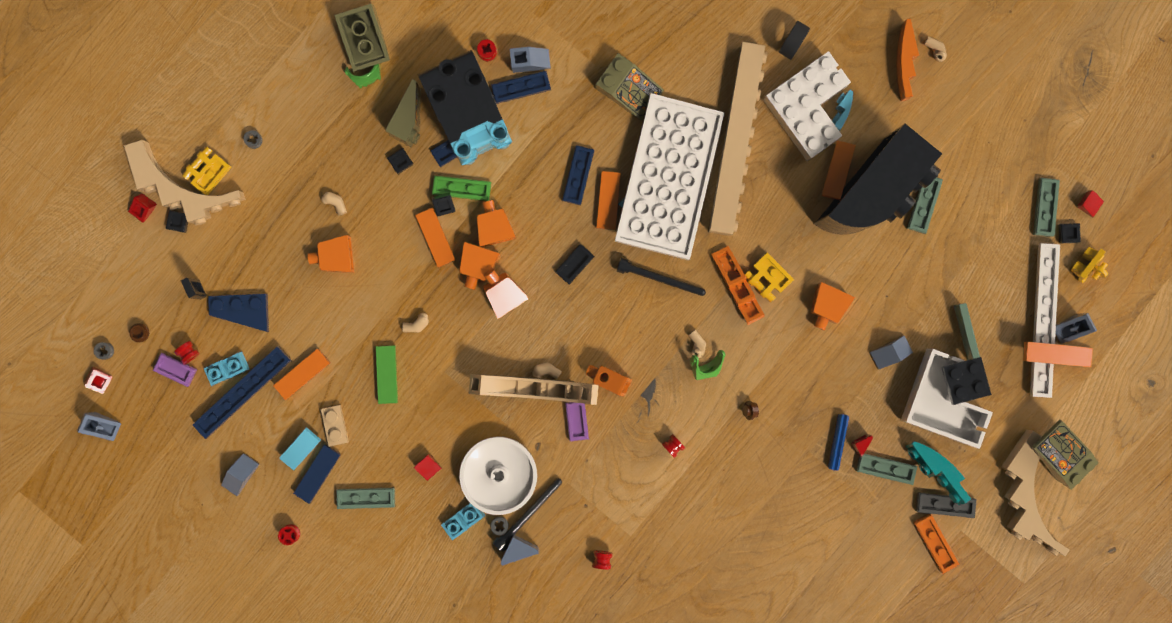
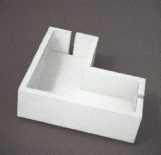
M829 51L770 92L763 99L806 161H809L842 137V134L821 105L846 88L851 81L842 69L837 70L839 65Z
M926 349L901 421L980 449L986 432L976 430L978 426L987 429L993 412L966 402L952 405L942 371L943 366L965 360L949 356L935 349Z

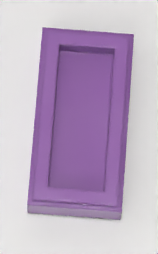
M161 353L153 371L189 387L197 369L187 364L183 365L181 361Z
M566 403L570 441L589 439L585 404Z

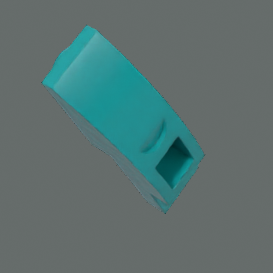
M914 441L906 445L908 454L918 462L921 472L929 478L937 476V481L942 487L947 489L950 493L949 497L954 503L962 505L971 500L960 484L965 479L964 476L950 461L921 443Z

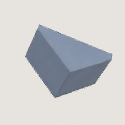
M1080 313L1057 324L1055 334L1060 343L1063 344L1096 332L1097 329L1088 313Z
M905 335L870 352L878 370L898 363L913 353Z
M97 412L84 413L77 432L114 441L121 423Z
M242 454L226 472L221 486L238 496L260 464L246 454Z
M514 535L501 560V565L503 566L539 554V548Z

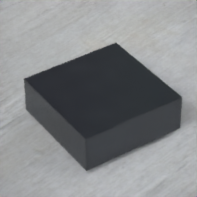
M401 148L387 158L398 175L414 165L404 148Z
M450 192L432 197L437 217L456 212Z
M169 210L166 229L186 233L188 222L185 213Z
M1080 223L1058 225L1059 244L1081 242Z

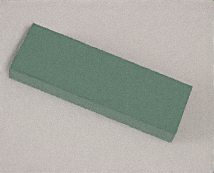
M936 177L928 187L924 188L922 186L918 190L907 229L922 234L927 233L943 179Z
M1039 178L1033 235L1054 237L1060 180Z
M967 304L954 305L967 360L980 357Z
M864 453L862 457L859 456L856 471L913 485L918 466Z
M395 487L337 489V509L396 507Z

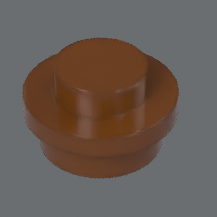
M138 323L131 327L129 334L133 341L141 343L148 339L150 332L146 325Z
M752 401L745 402L742 413L747 420H753L758 417L759 408L757 403Z

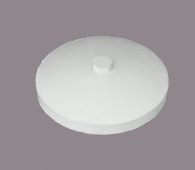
M491 437L474 445L465 455L460 468V485L467 500L478 510L492 515L509 514L525 505L532 496L537 483V468L531 453L521 443L507 437Z

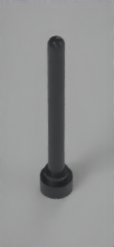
M622 257L616 271L622 274L631 272L700 296L706 294L703 288L631 265L628 259Z
M560 478L555 479L504 535L497 536L492 541L501 552L508 548L509 540L559 488L562 480Z

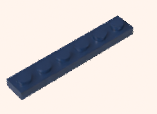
M277 346L193 424L195 429L205 439L210 437L292 360Z

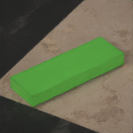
M434 176L432 195L438 196L450 192L453 198L489 201L491 182Z
M377 346L378 404L398 403L396 346Z

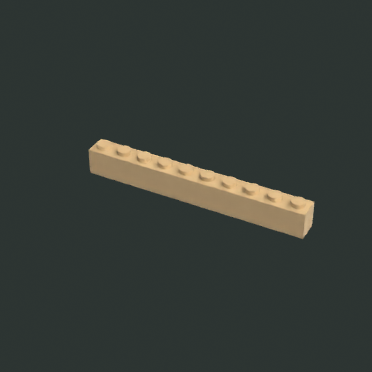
M742 42L740 46L708 231L710 233L732 236L733 232H737L738 221H736V214L740 213L742 202H739L740 194L743 195L745 183H742L743 175H747L748 164H745L746 157H749L751 153V146L748 145L749 138H753L755 127H752L753 119L756 120L758 108H755V103L760 99L761 90L758 89V86L764 77V71L761 68L762 63L765 64L767 59L764 45Z

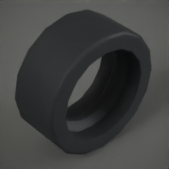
M797 21L780 48L779 53L792 60L808 34L810 27Z

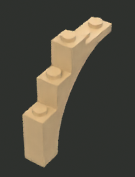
M140 140L124 145L137 190L152 193L157 188L162 206L177 209L182 204L187 222L195 224V226L205 224L206 220L211 219L210 211L211 213L221 211L222 207L227 205L229 207L238 206L241 204L240 201L246 200L244 193L239 190L221 196H208L190 192L176 184L164 173L153 156L148 142Z
M470 374L469 394L534 398L597 405L598 385L571 381Z
M1026 429L1001 466V468L1006 470L1005 474L1015 480L1004 495V498L1009 500L1007 504L1017 510L1007 527L1012 530L1010 534L1019 540L1022 538L1030 540L1031 538L1040 545L1042 543L1047 545V550L1052 554L1066 556L1070 550L1053 539L1038 513L1034 481L1040 457L1032 446L1042 436L1033 430Z

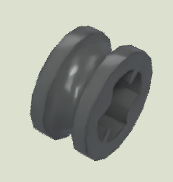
M248 131L244 135V143L251 149H257L262 144V136L257 131ZM252 135L258 137V139H255L257 141L255 144L248 142V140H251L249 137Z
M101 342L94 347V355L98 359H110L114 354V347L110 343ZM105 348V350H107L108 353L103 354V352L100 351V349Z
M496 517L491 523V530L496 535L504 534L508 529V521L504 517ZM495 522H504L503 527L505 529L501 530L500 528L499 531L496 530L497 525L495 524Z

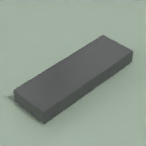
M918 492L916 512L975 518L977 499L971 498L967 503L958 505L948 495Z

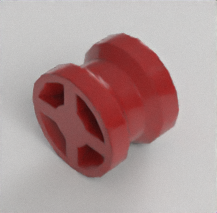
M488 39L480 41L477 46L479 57L486 62L494 60L497 55L494 42Z
M191 341L184 343L174 351L176 356H180L183 365L191 362L200 354L198 350H194Z
M673 434L667 442L662 443L663 447L673 458L677 457L679 451L685 449L683 444Z
M294 524L286 525L278 532V540L283 545H292L300 538V529Z
M600 550L594 551L595 561L592 563V567L610 570V559L613 553Z

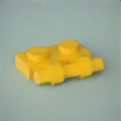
M207 146L203 151L198 152V157L191 165H187L186 171L182 174L187 180L192 175L195 176L191 184L204 195H209L232 168L217 154L210 159L208 156L212 153V150ZM203 162H205L206 165H205L204 168L199 172L197 169L200 167V165H201Z
M768 252L753 265L758 271L755 275L749 270L745 273L746 278L749 280L748 283L754 286L760 292V295L770 303L776 298L771 293L774 288L781 293L794 280ZM762 276L770 283L767 287L759 281Z

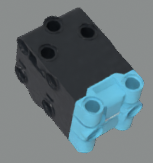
M472 50L450 60H443L439 65L418 74L441 126H443L461 165L473 164L478 154H483L493 148L506 149L509 147L512 139Z

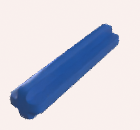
M845 414L838 415L828 468L838 471L840 468L849 416Z

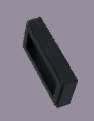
M580 244L555 273L570 285L595 256Z
M192 278L180 280L188 298L201 300L207 297L200 280Z

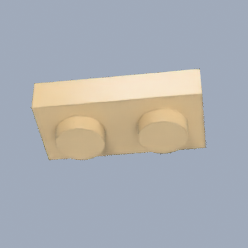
M341 405L321 409L328 446L348 443L349 440Z

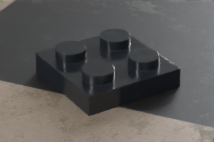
M981 357L942 367L952 405L992 395Z

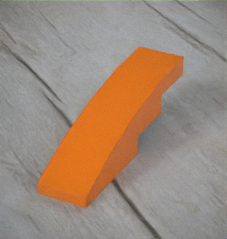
M911 18L903 22L898 41L897 82L901 101L909 100L913 97L909 80L916 76L913 60L919 56Z
M729 246L711 254L747 325L765 317L755 298V294L746 280L745 274Z
M1024 342L1023 361L1091 367L1093 348Z

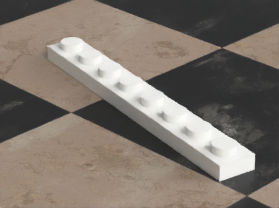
M1038 244L1033 342L1055 344L1060 244ZM1032 362L1030 396L1052 398L1054 364Z

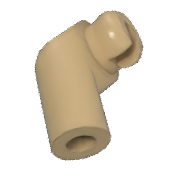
M928 36L924 45L932 48L934 58L937 61H944L947 57L945 45Z
M326 192L322 195V202L334 205L338 216L347 213L341 196L332 192Z
M420 313L414 323H403V332H421L429 323L428 315Z
M694 330L688 335L694 342L692 355L702 358L705 353L706 342L697 330Z
M550 363L538 364L532 372L535 378H541L542 375L549 374L555 379H558L562 371Z

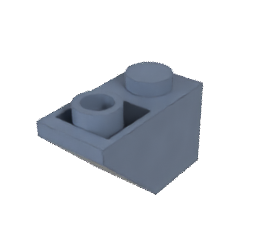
M535 47L510 49L513 73L551 69L549 49Z

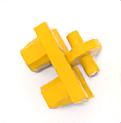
M1091 247L1087 248L1082 257L1090 261L1088 266L1077 261L1071 270L1079 277V282L1083 284L1092 271L1094 274L1091 278L1097 280L1099 276L1105 278L1108 275L1105 270L1108 266L1107 263L1102 262L1098 266L1106 251L1103 249L1097 251Z

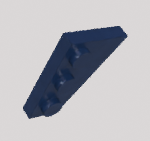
M268 294L208 296L210 316L269 332Z

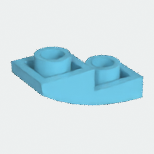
M851 90L846 94L842 93L836 101L838 106L835 109L839 112L835 115L832 122L839 131L843 127L852 106L853 91Z
M239 352L204 368L210 385L213 386L250 368L243 352Z
M306 427L279 459L292 470H295L321 439Z
M469 503L441 524L449 537L454 540L486 515Z

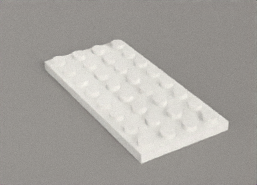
M650 94L614 242L690 260L724 112Z

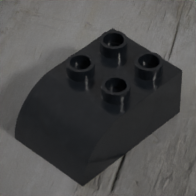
M904 123L883 139L846 184L841 200L834 199L814 225L829 233L848 235L861 232L885 220L891 223L896 217L901 219L916 202L909 194L911 192L916 193L922 186L924 188L928 187L940 173L941 169L935 165V162L942 153Z

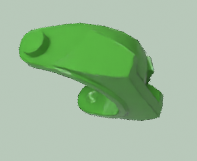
M380 64L374 65L371 72L362 76L351 74L348 67H345L344 70L346 75L360 89L362 86L367 87V85L374 83L377 79H381Z
M719 350L716 357L703 366H698V356L692 355L690 366L694 378L700 380L716 377L722 368L724 357L726 356L725 352Z

